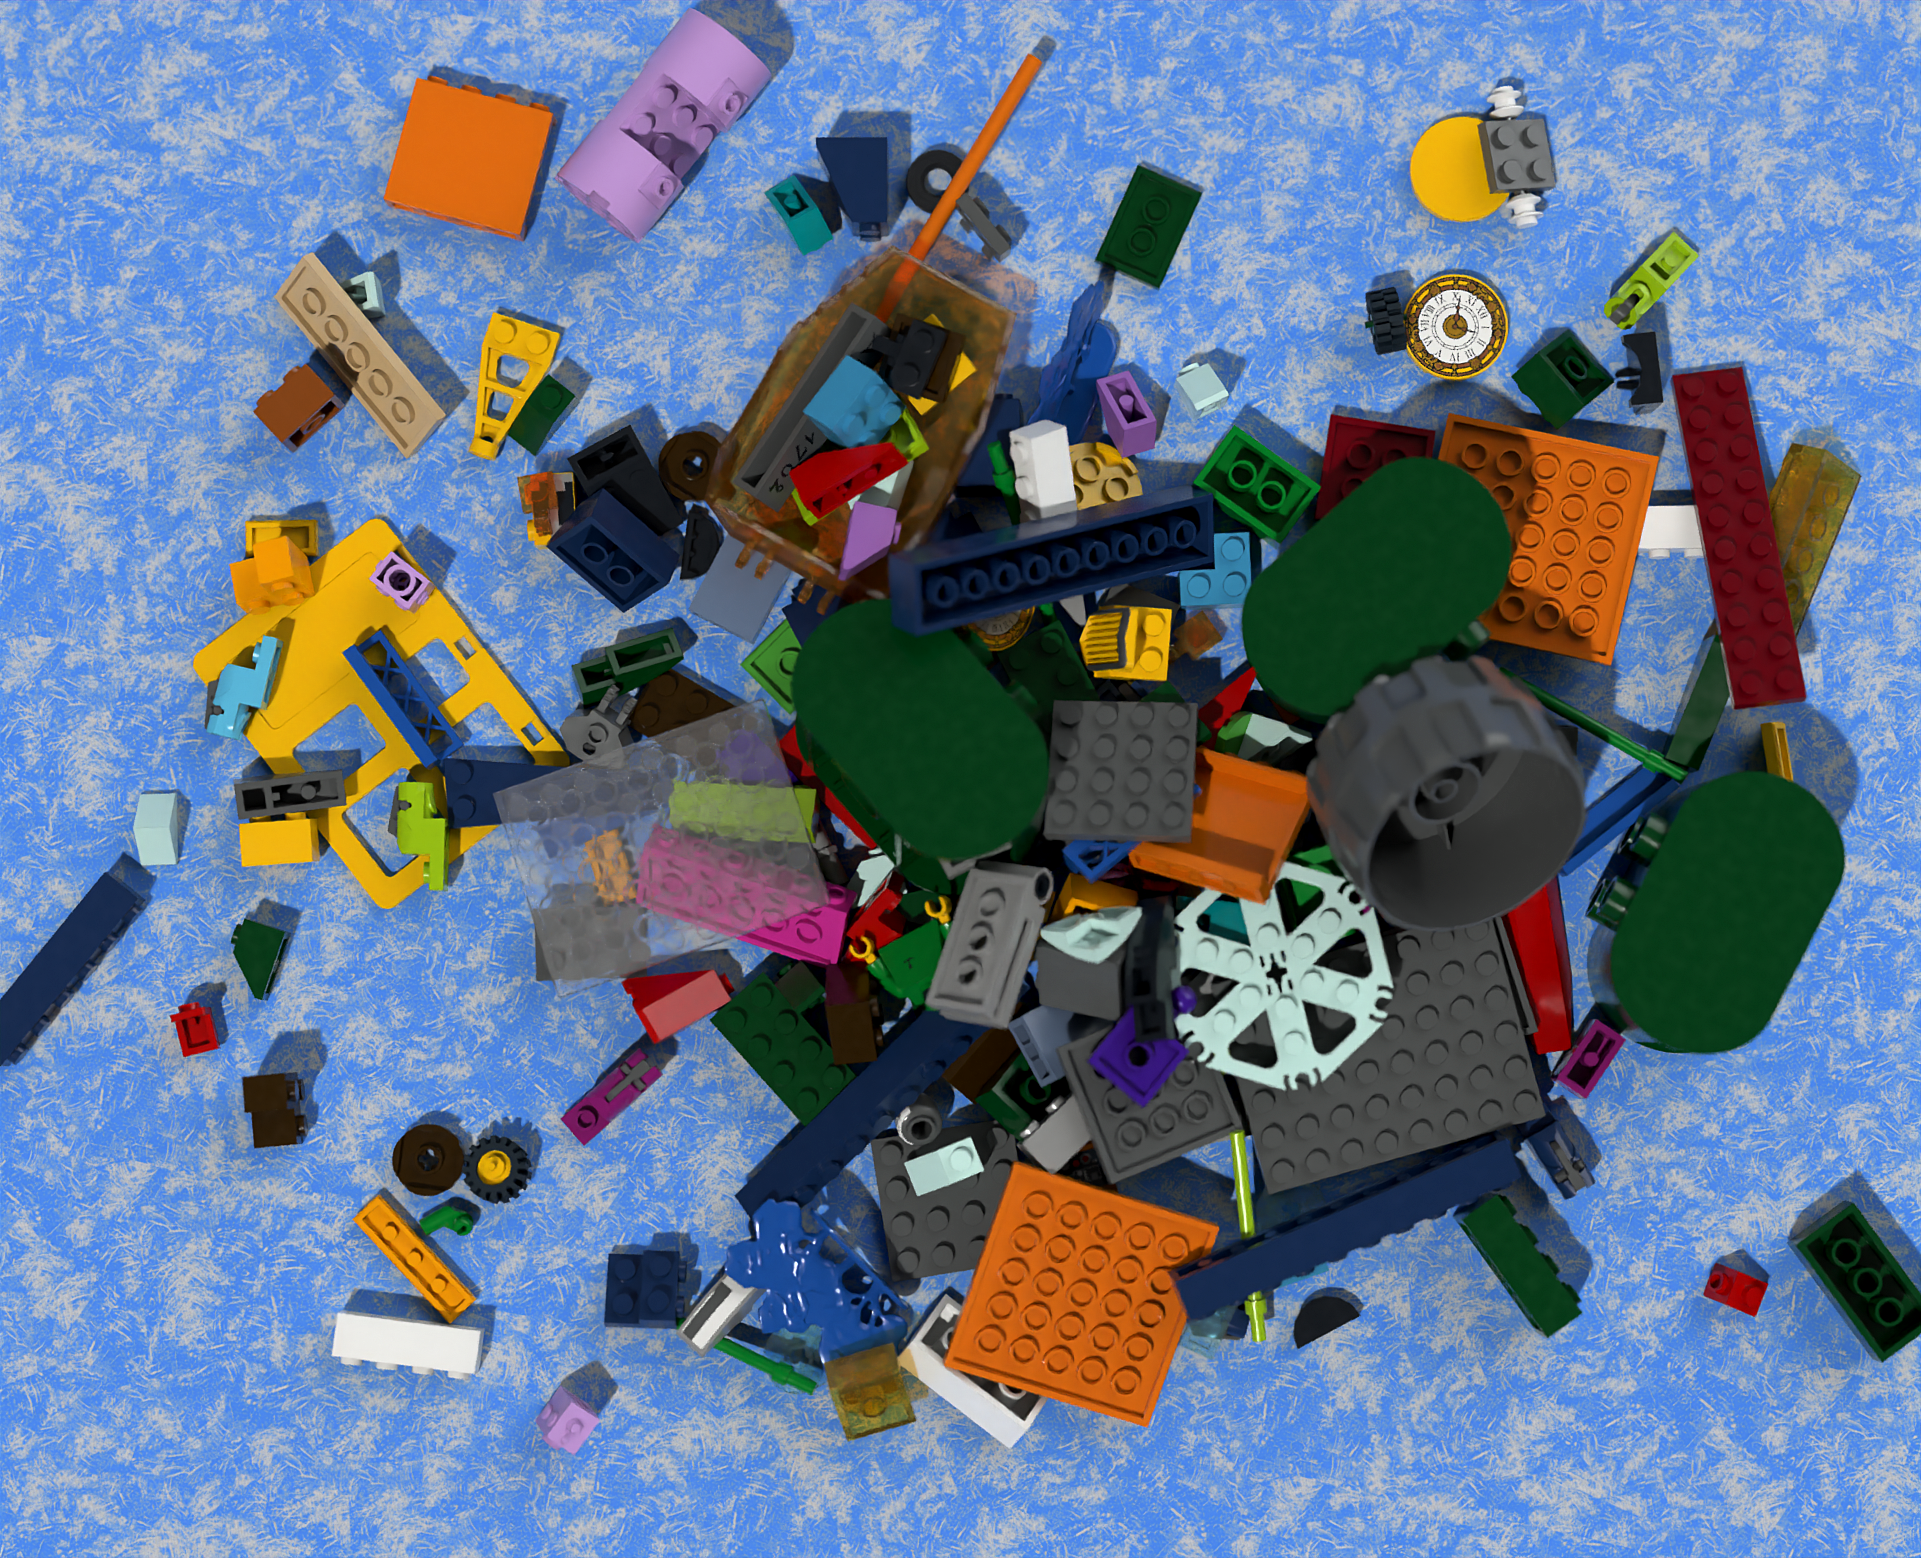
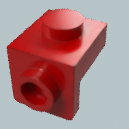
M193 1002L178 1006L179 1013L170 1015L171 1022H174L176 1025L183 1057L221 1048L211 1007H200L199 1002Z
M1716 1263L1703 1295L1756 1317L1768 1283Z

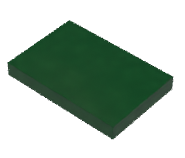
M1137 165L1095 258V263L1159 291L1202 193Z

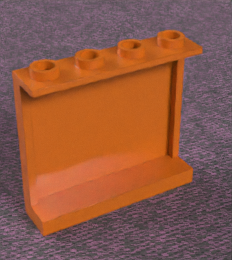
M428 76L427 80L416 78L383 200L388 207L524 242L528 229L525 223L552 125L556 126L557 123L554 114L549 112V107L539 103L530 102L528 107L517 104L516 99L508 95L496 94L495 98L482 95V90L470 85H462L461 89L447 86L448 81L439 77Z
M1200 745L1196 750L1195 783L1201 788L1202 794L1194 800L1191 842L1143 841L1128 854L1133 867L1265 905L1311 807L1306 791L1307 776L1295 770L1287 772L1276 769L1263 761L1254 763L1243 760L1230 752H1224L1223 754L1214 752Z

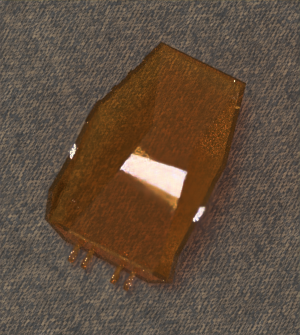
M892 245L868 264L859 276L850 283L847 281L842 285L841 290L827 302H821L811 315L802 322L799 320L794 324L777 349L776 355L751 399L719 447L704 499L728 534L745 544L736 560L735 566L742 570L749 563L754 550L765 555L755 569L754 577L762 581L774 561L805 577L808 580L797 598V601L805 604L811 598L816 585L823 587L827 592L817 605V612L822 615L827 612L836 595L851 604L872 599H891L889 554L926 546L985 431L1017 313ZM851 302L876 316L891 329L893 328L897 313H902L922 321L931 314H934L946 329L967 335L963 351L978 371L947 396L945 404L938 403L924 416L917 411L904 393L889 387L895 394L899 393L904 398L929 449L913 459L914 464L895 522L901 523L898 543H891L885 556L845 581L839 580L838 576L851 513L848 502L810 526L804 520L792 493L777 513L732 481ZM879 361L873 369L877 374L881 365Z

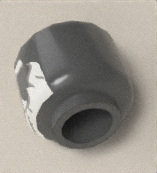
M921 1093L913 1104L906 1107L894 1119L899 1136L906 1143L914 1146L926 1145L935 1140L941 1132L943 1122L937 1103L924 1093Z

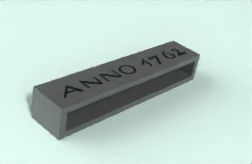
M851 302L732 482L778 513L795 488L789 471L799 466L803 461L817 455L827 440V437L805 415L804 409L846 355L873 370L884 354L871 348L876 335L889 338L892 329L876 316Z

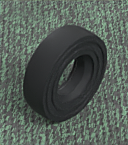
M944 150L928 151L917 157L911 164L906 178L907 191L913 203L921 210L932 213L942 195H933L927 191L924 185L926 175L934 169H942L952 179L963 161L953 153ZM969 184L968 188L966 189L965 193H966V192L968 193L970 184Z

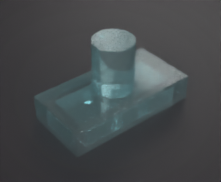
M1238 1305L1221 1307L1215 1310L1216 1312L1213 1316L1204 1320H1189L1179 1345L1212 1360Z

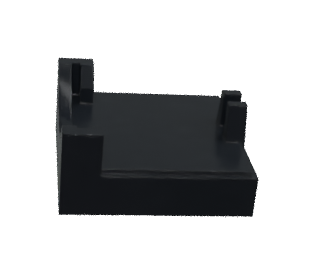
M1656 333L1626 334L1621 337V342L1626 347L1628 370L1615 374V378L1629 377L1630 383L1617 384L1616 389L1631 391L1632 397L1628 402L1629 408L1633 407L1635 415L1650 414L1664 402Z

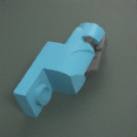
M264 635L262 643L257 642L254 648L252 662L256 663L255 670L227 664L222 670L220 678L208 683L204 726L206 732L241 741L243 731L252 712H248L249 707L267 710L283 641Z

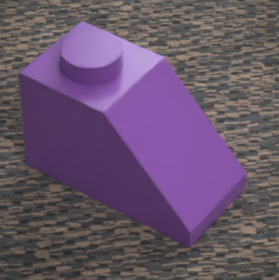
M1129 370L1096 380V387L1107 430L1121 457L1124 458L1154 449L1157 420Z
M858 501L854 502L848 523L838 576L839 580L845 581L885 556L891 543H898L901 523L895 522L896 509Z

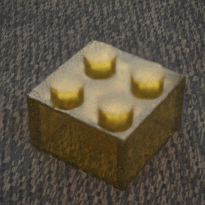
M893 1342L824 1363L830 1395L848 1442L917 1421L911 1393Z

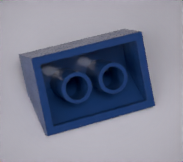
M604 488L580 503L546 545L550 551L623 613L668 585L680 558V555Z

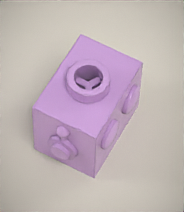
M392 551L384 560L379 561L375 567L376 571L369 578V580L377 585L376 589L381 594L387 597L390 595L395 599L394 602L399 608L405 611L409 610L413 614L421 605L428 601L430 593L436 587ZM400 586H403L405 590L401 591Z
M560 1386L535 1421L544 1433L541 1438L548 1445L556 1450L562 1447L575 1455L600 1419L588 1403Z

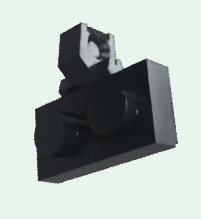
M914 319L907 336L898 334L895 341L877 334L871 348L889 355L886 364L893 367L887 381L888 387L921 400L949 333Z

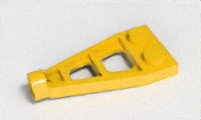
M493 312L482 343L475 433L468 450L469 453L483 459L495 461L500 446L507 437L526 400L550 371L561 340V334ZM503 355L525 361L529 365L528 373L522 382L514 388L501 385L497 381V362ZM494 392L513 398V404L506 418L501 421L490 418L487 414L490 396ZM490 437L493 442L482 440V438Z

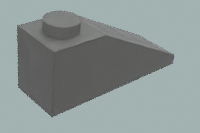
M342 769L233 779L239 820L347 805Z

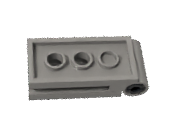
M989 860L980 861L975 869L970 868L925 1004L933 1009L941 1010L940 1014L947 1019L1007 1029L1046 912L1040 905L1045 904L1052 893L1053 878L1048 869Z

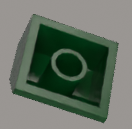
M1569 329L1535 354L1511 376L1517 383L1519 390L1531 399L1540 410L1543 418L1551 423L1556 430L1566 424L1614 383Z

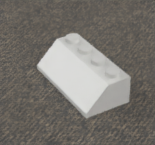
M945 1294L896 1359V1362L1010 1449L1028 1430L1048 1400V1397L944 1366L943 1358L962 1307Z

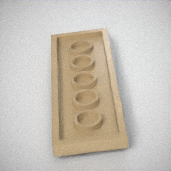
M311 252L303 256L274 298L407 459L415 455L447 415L315 254Z

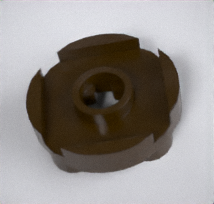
M692 431L678 434L664 445L659 455L658 465L661 480L667 491L682 501L703 503L717 495L727 482L729 459L722 444L708 433ZM696 458L701 459L700 466L703 471L700 474L694 473L692 476L686 474L688 468L684 465L687 460L694 461Z
M436 1124L419 1125L407 1131L396 1143L392 1155V1166L400 1182L410 1192L421 1196H434L453 1188L463 1174L462 1166L465 1167V1161L463 1160L465 1151L460 1138L448 1128ZM428 1149L433 1150L434 1156L439 1158L438 1164L432 1165L431 1170H426L425 1163L419 1162L420 1155H426Z

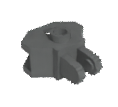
M613 684L604 695L600 704L595 708L575 710L566 717L560 727L567 750L597 770L620 768L624 761L630 759L636 749L628 726L631 723L629 718L636 708L638 700L631 697L624 703L620 713L613 710L610 706L618 697L620 690Z

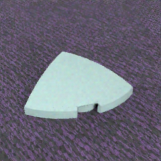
M1111 907L1098 910L1099 913H1089L1083 916L1076 914L1040 929L1041 937L1071 956L1088 962L1099 963L1112 954L1129 936L1142 915L1141 908Z

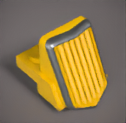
M1123 605L1099 606V611L1089 615L1079 639L1085 667L1089 671H1094V678L1166 682L1172 609Z

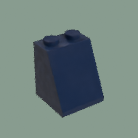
M816 137L819 163L853 236H860V240L864 242L881 241V236H889V153L887 137Z
M1000 393L992 395V400H983L950 477V488L955 498L1003 496L1001 489L996 487L992 476L994 467L987 449V445L992 442H1001L1007 464L1012 466L1016 477L1015 465L1010 453L1012 446L1010 432L1024 427V412L1019 398L1013 399L1012 394Z

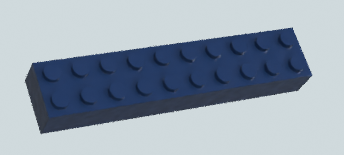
M1186 484L889 554L892 625L919 636L1214 562L1213 493Z

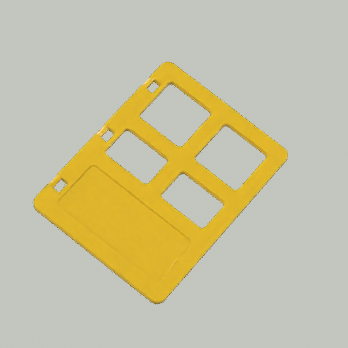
M371 519L309 566L315 596L305 598V601L299 605L286 606L282 604L271 607V610L264 614L252 615L248 613L199 651L194 657L193 667L208 687L209 682L220 678V674L227 664L255 670L256 663L252 662L254 648L257 642L262 643L264 635L283 641L267 710L249 707L248 712H252L243 731L244 735L275 774L306 772L294 757V749L350 705H357L384 739L385 748L343 780L347 805L304 812H306L310 819L317 818L318 830L373 901L381 908L392 909L426 884L423 880L424 862H430V856H418L397 874L389 877L345 823L343 815L398 770L405 768L417 782L434 784L436 807L445 819L448 820L445 776L437 766L431 770L425 768L342 653L353 644L359 646L381 630L403 661L407 662L432 641L440 639L470 677L467 685L438 706V709L452 728L483 704L491 703L533 756L535 765L570 767L571 761L564 749L437 587L430 593L428 601L421 605L415 614L409 610H402L395 604L393 597L390 595L389 597L384 596L376 589L377 585L369 580V578L376 571L375 567L379 561L384 560L391 551L393 553L398 552L407 564L429 581L431 579L388 524L381 519ZM400 586L401 591L405 590L403 586ZM463 637L476 651L467 660L455 646ZM379 641L363 654L371 665L385 667L387 650ZM392 659L391 668L398 669V665ZM376 670L383 680L384 671ZM428 715L418 723L427 724ZM433 715L432 725L441 726ZM530 723L533 724L544 738L535 746L522 732ZM417 727L425 737L426 728ZM431 729L429 745L431 746L445 735L446 731ZM500 825L450 829L449 865Z

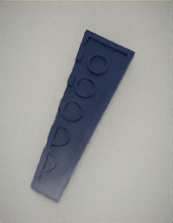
M454 758L444 759L449 829L661 810L658 774Z

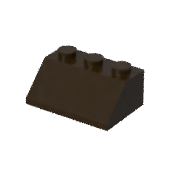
M1018 1001L1014 1006L1009 1023L1030 1012V1010ZM992 1027L984 1032L969 1047L967 1052L958 1057L942 1074L946 1081L975 1105L978 1103L974 1100L975 1097L1019 1047L1009 1027L1007 1029Z

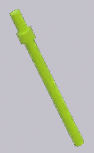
M1237 1130L1229 1133L1241 1240L1254 1235L1255 1228L1244 1130ZM1261 1291L1249 1295V1299L1244 1302L1245 1313L1250 1316L1252 1341L1261 1342L1267 1339L1264 1313L1267 1312L1266 1297L1262 1295Z

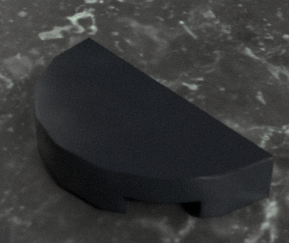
M692 510L688 512L680 581L695 580L707 574L720 549L719 535L713 523L703 514Z
M1321 1296L1311 1299L1300 1308L1294 1321L1293 1338L1296 1348L1299 1349L1361 1315L1352 1304L1339 1297Z

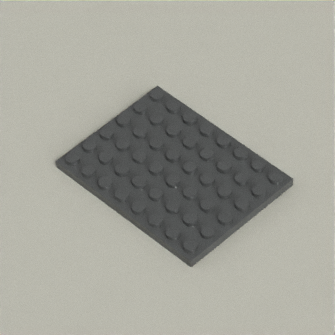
M1492 919L1457 931L1438 932L1406 929L1381 936L1393 988L1386 985H1378V991H1388L1392 994V998L1379 997L1375 1001V1007L1379 1011L1386 1012L1387 1016L1379 1018L1372 1013L1370 1014L1369 1018L1383 1024L1323 1081L1317 1067L1312 1069L1316 1074V1084L1311 1085L1309 1075L1306 1073H1299L1296 1076L1297 1089L1294 1090L1289 1084V1075L1284 1074V1085L1287 1090L1235 1075L1268 1194L1546 1116ZM1367 941L1325 952L1312 964L1360 979L1370 976L1373 970ZM1274 966L1271 967L1270 971L1266 972L1267 979H1274L1275 984H1278L1279 993L1283 992L1281 986L1282 976L1287 974L1286 967ZM1228 979L1210 984L1215 1005L1232 991L1240 981ZM1289 979L1288 983L1290 990H1294L1291 979ZM1270 984L1266 985L1268 994L1272 995ZM1302 1000L1313 1047L1318 1054H1330L1355 1030L1356 1019L1353 1015ZM1267 1009L1259 1014L1230 1042L1228 1053L1233 1059L1265 1069L1272 1068L1277 1064L1278 1054Z

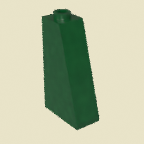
M1715 634L1702 641L1662 750V754L1665 755L1664 759L1691 773L1699 771L1730 696L1719 635Z

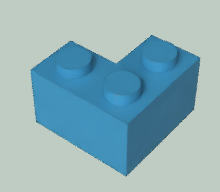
M1249 532L1214 534V562H1212V569L1179 571L1177 575L1179 611L1243 607L1246 593L1252 584Z

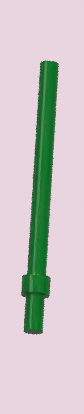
M995 441L987 445L994 467L992 476L996 487L1001 489L1012 525L1021 524L1020 501L1014 486L1016 477L1012 466L1007 464L1001 442ZM1052 602L1038 606L1044 626L1057 621Z
M1502 666L1498 670L1509 679L1516 675ZM1518 676L1545 708L1642 762V767L1655 774L1658 771L1682 785L1688 772L1664 759L1665 755L1654 748L1651 751Z
M677 1318L676 1330L680 1328L686 1318ZM722 1338L713 1347L772 1376V1381L784 1387L789 1384L812 1396L818 1386V1382L793 1371V1366L783 1361L777 1363L728 1338Z

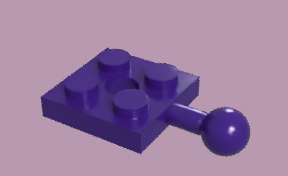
M1181 985L1171 990L1173 1023L1180 1014H1188L1196 1007V993L1188 986ZM1130 1006L1086 1062L1139 1107L1144 1108L1188 1054L1189 1050L1177 1040L1147 1044L1135 1043L1133 1006ZM1133 1046H1140L1146 1051V1062L1140 1067L1133 1066L1128 1059V1053Z

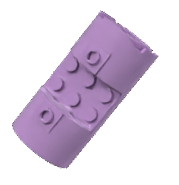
M692 8L687 9L644 63L642 73L607 117L597 122L554 178L573 197L581 201L589 209L591 208L607 220L606 222L614 229L636 243H639L684 188L680 180L718 132L727 133L772 77L768 68L742 42L718 23Z

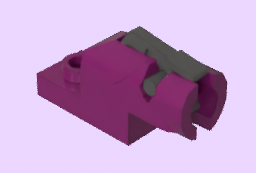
M641 1048L636 1050L561 1118L563 1123L584 1146L632 1105L640 1095L663 1075L657 1065L651 1067L645 1061L649 1056Z

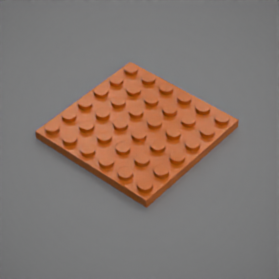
M1449 413L1438 460L1462 468L1479 480L1497 500L1505 515L1510 531L1512 555L1508 577L1492 611L1482 621L1492 632L1489 639L1611 666L1659 456Z
M1013 1160L945 1352L943 1365L1148 1428L1187 1320V1316L1181 1309L1167 1272L1210 1254L1220 1227L1217 1223L1057 1173L1052 1174L1044 1169Z

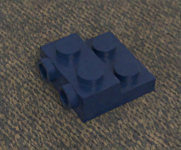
M643 1250V1255H608L604 1313L605 1327L677 1329V1318H684L685 1296H679V1284L686 1283L687 1261H681L679 1251Z

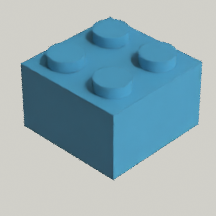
M846 355L803 412L836 447L842 450L878 444L891 426L898 421L906 406L876 372Z

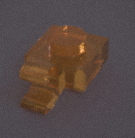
M553 471L517 477L523 513H534L536 533H538L539 537L553 535L549 510L559 508Z
M1203 611L1172 632L1178 641L1169 646L1168 666L1185 653L1194 661L1223 640Z

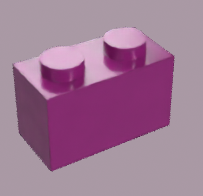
M1589 1019L1550 1079L1578 1098L1587 1099L1626 1039L1599 1020Z

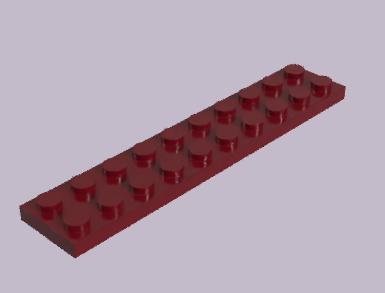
M1742 367L1672 375L1670 383L1732 709L1739 710L1805 702L1807 693Z

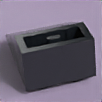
M631 425L567 458L588 497L604 488L658 536L683 524L679 513Z

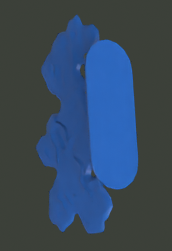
M1098 280L1095 285L1091 283L1083 294L1072 303L1067 336L1062 343L1060 351L1053 356L1051 363H1048L1041 371L1038 385L1039 404L1025 425L1028 426L1042 420H1048L1066 426L1069 446L1079 444L1083 439L1099 400L1096 380L1108 377L1116 356L1117 343L1114 334L1107 326L1097 322L1104 307L1102 299L1104 290L1103 280Z
M769 1198L752 1215L757 1240L755 1242L742 1241L738 1244L730 1245L726 1253L727 1260L724 1262L726 1275L744 1289L753 1287L767 1290V1298L758 1309L762 1333H776L782 1328H786L790 1333H804L811 1325L819 1326L822 1329L818 1353L824 1372L827 1375H844L848 1372L856 1375L870 1374L878 1365L890 1367L899 1356L898 1345L907 1336L908 1324L903 1317L898 1315L882 1314L879 1296L887 1294L904 1310L909 1309L907 1304L813 1207L810 1208V1214L822 1227L818 1233L805 1232L801 1225V1209L796 1202L783 1201L777 1203L774 1199ZM829 1235L849 1255L841 1264L822 1258L819 1254L824 1239ZM806 1239L810 1241L803 1249L798 1247V1243L801 1240ZM855 1263L873 1280L871 1288L864 1294L851 1293L842 1283V1275ZM861 1298L862 1300L859 1305H854L851 1303L852 1299ZM869 1301L871 1304L867 1308L870 1311L873 1310L869 1323L864 1324L861 1321V1309ZM878 1316L883 1320L882 1325L879 1327L875 1326V1320Z

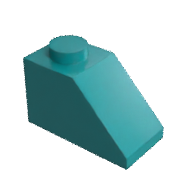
M795 175L764 192L790 238L803 256L820 249L825 243L834 239L818 206Z

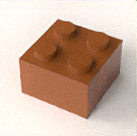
M307 364L301 368L299 366L292 368L283 378L285 383L275 392L269 390L263 394L256 402L258 407L253 411L278 440L293 453L345 407V404Z

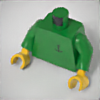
M939 896L942 903L941 912L936 909L933 900H928L925 905L927 913L932 917H939V920L936 918L878 950L880 956H875V945L870 938L861 937L867 944V951L864 954H860L853 944L850 945L852 955L857 958H864L867 961V969L883 989L900 999L908 998L915 1005L926 1003L954 919L950 918L949 915L952 910V901L946 896ZM925 1004L926 1009L929 1010V1011H937V1010H938V1009H933V1008H931L930 1006H928L927 1004Z

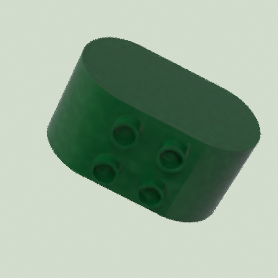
M1411 457L1400 459L1385 465L1371 475L1255 578L1246 593L1241 612L1242 638L1250 668L1253 666L1257 673L1255 678L1266 694L1290 714L1309 722L1327 725L1335 714L1339 712L1346 713L1356 703L1355 695L1361 688L1382 675L1393 678L1410 671L1411 664L1414 661L1434 656L1442 657L1444 654L1451 662L1467 661L1490 640L1489 637L1492 635V632L1482 621L1487 618L1496 604L1510 569L1512 555L1510 531L1505 515L1497 500L1470 473L1451 463L1433 458Z
M891 599L866 600L849 605L824 620L810 634L798 653L791 676V698L796 713L795 732L797 744L804 761L908 881L931 893L950 896L962 895L969 871L949 880L939 860L955 862L977 859L994 853L1011 843L1010 851L990 861L1023 865L1030 857L1040 838L1044 824L1049 780V761L1046 746L1040 731L1034 723V720L1042 714L1041 709L1032 695L1018 681L1013 680L1005 688H1002L986 668L994 661V657L985 642L970 627H965L957 635L950 628L916 636L892 625Z
M1745 771L1727 774L1689 787L1670 798L1656 814L1650 811L1645 818L1638 816L1636 822L1626 831L1618 849L1619 854L1631 860L1623 878L1616 876L1612 882L1605 878L1597 888L1587 907L1585 916L1599 923L1590 940L1587 954L1588 981L1594 1000L1607 1021L1616 1030L1644 1047L1666 1053L1718 1054L1738 1049L1753 1041L1771 1021L1842 882L1846 862L1844 842L1834 818L1826 807L1805 788L1787 778L1772 773Z

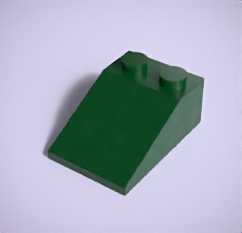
M1018 1047L989 1079L974 1100L1020 1142L1023 1138L1019 1133L1034 1119L1039 1123L1049 1114L1045 1108L1060 1094L1065 1098L1071 1092V1088L1065 1075L1041 1087L1020 1047Z

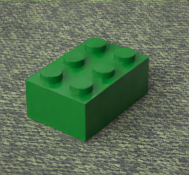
M1235 425L1192 483L1193 487L1213 493V505L1276 550L1321 488L1319 484Z

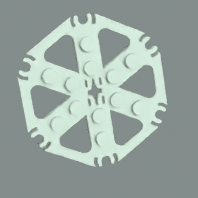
M1285 862L1276 882L1281 878H1291L1318 886L1325 893L1323 904L1286 937L1276 897L1275 884L1265 905L1239 898L1251 946L1206 934L1199 930L1197 926L1199 915L1222 894L1221 892L1206 888L1174 919V924L1182 926L1184 931L1181 933L1179 930L1174 929L1175 936L1178 939V946L1176 947L1177 968L1170 969L1171 990L1182 985L1181 974L1185 969L1191 967L1240 981L1204 1017L1195 1018L1190 1013L1180 1014L1175 1021L1179 1038L1181 1040L1184 1034L1193 1030L1195 1035L1190 1036L1184 1046L1188 1048L1196 1041L1204 1045V1052L1197 1058L1199 1062L1206 1060L1211 1052L1214 1053L1215 1057L1206 1067L1287 1090L1284 1085V1074L1289 1075V1084L1294 1090L1297 1089L1296 1076L1299 1073L1309 1075L1311 1085H1315L1317 1078L1312 1069L1317 1067L1323 1081L1383 1024L1371 1020L1369 1016L1371 1013L1379 1018L1387 1016L1386 1012L1376 1009L1375 1001L1379 997L1392 998V994L1388 991H1378V985H1386L1393 988L1373 906L1369 912L1360 916L1358 911L1363 910L1367 903L1362 900L1360 904L1355 905L1349 901V894L1355 889L1353 885L1347 886L1342 894L1338 893V889L1344 882L1348 881L1347 879ZM1358 928L1364 932L1373 965L1372 973L1367 978L1360 979L1312 965L1349 929ZM1281 951L1285 952V962H1283ZM1272 953L1274 954L1275 962H1278V966L1280 968L1286 967L1287 974L1282 976L1281 986L1283 992L1279 993L1278 984H1275L1274 979H1267L1266 972L1271 970L1272 960L1270 954ZM1259 956H1263L1265 967L1261 966ZM1289 979H1291L1294 990H1290L1288 983ZM1270 984L1272 995L1268 994L1266 986ZM1302 1000L1353 1015L1356 1019L1355 1030L1330 1054H1318L1313 1047ZM1265 1009H1267L1278 1054L1277 1064L1269 1069L1235 1060L1228 1053L1230 1042Z

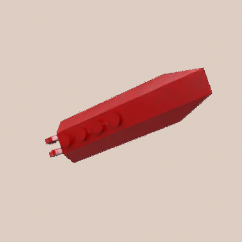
M1555 876L1537 893L1521 903L1519 907L1501 916L1538 1028V1032L1527 1035L1536 1055L1571 1049V969Z

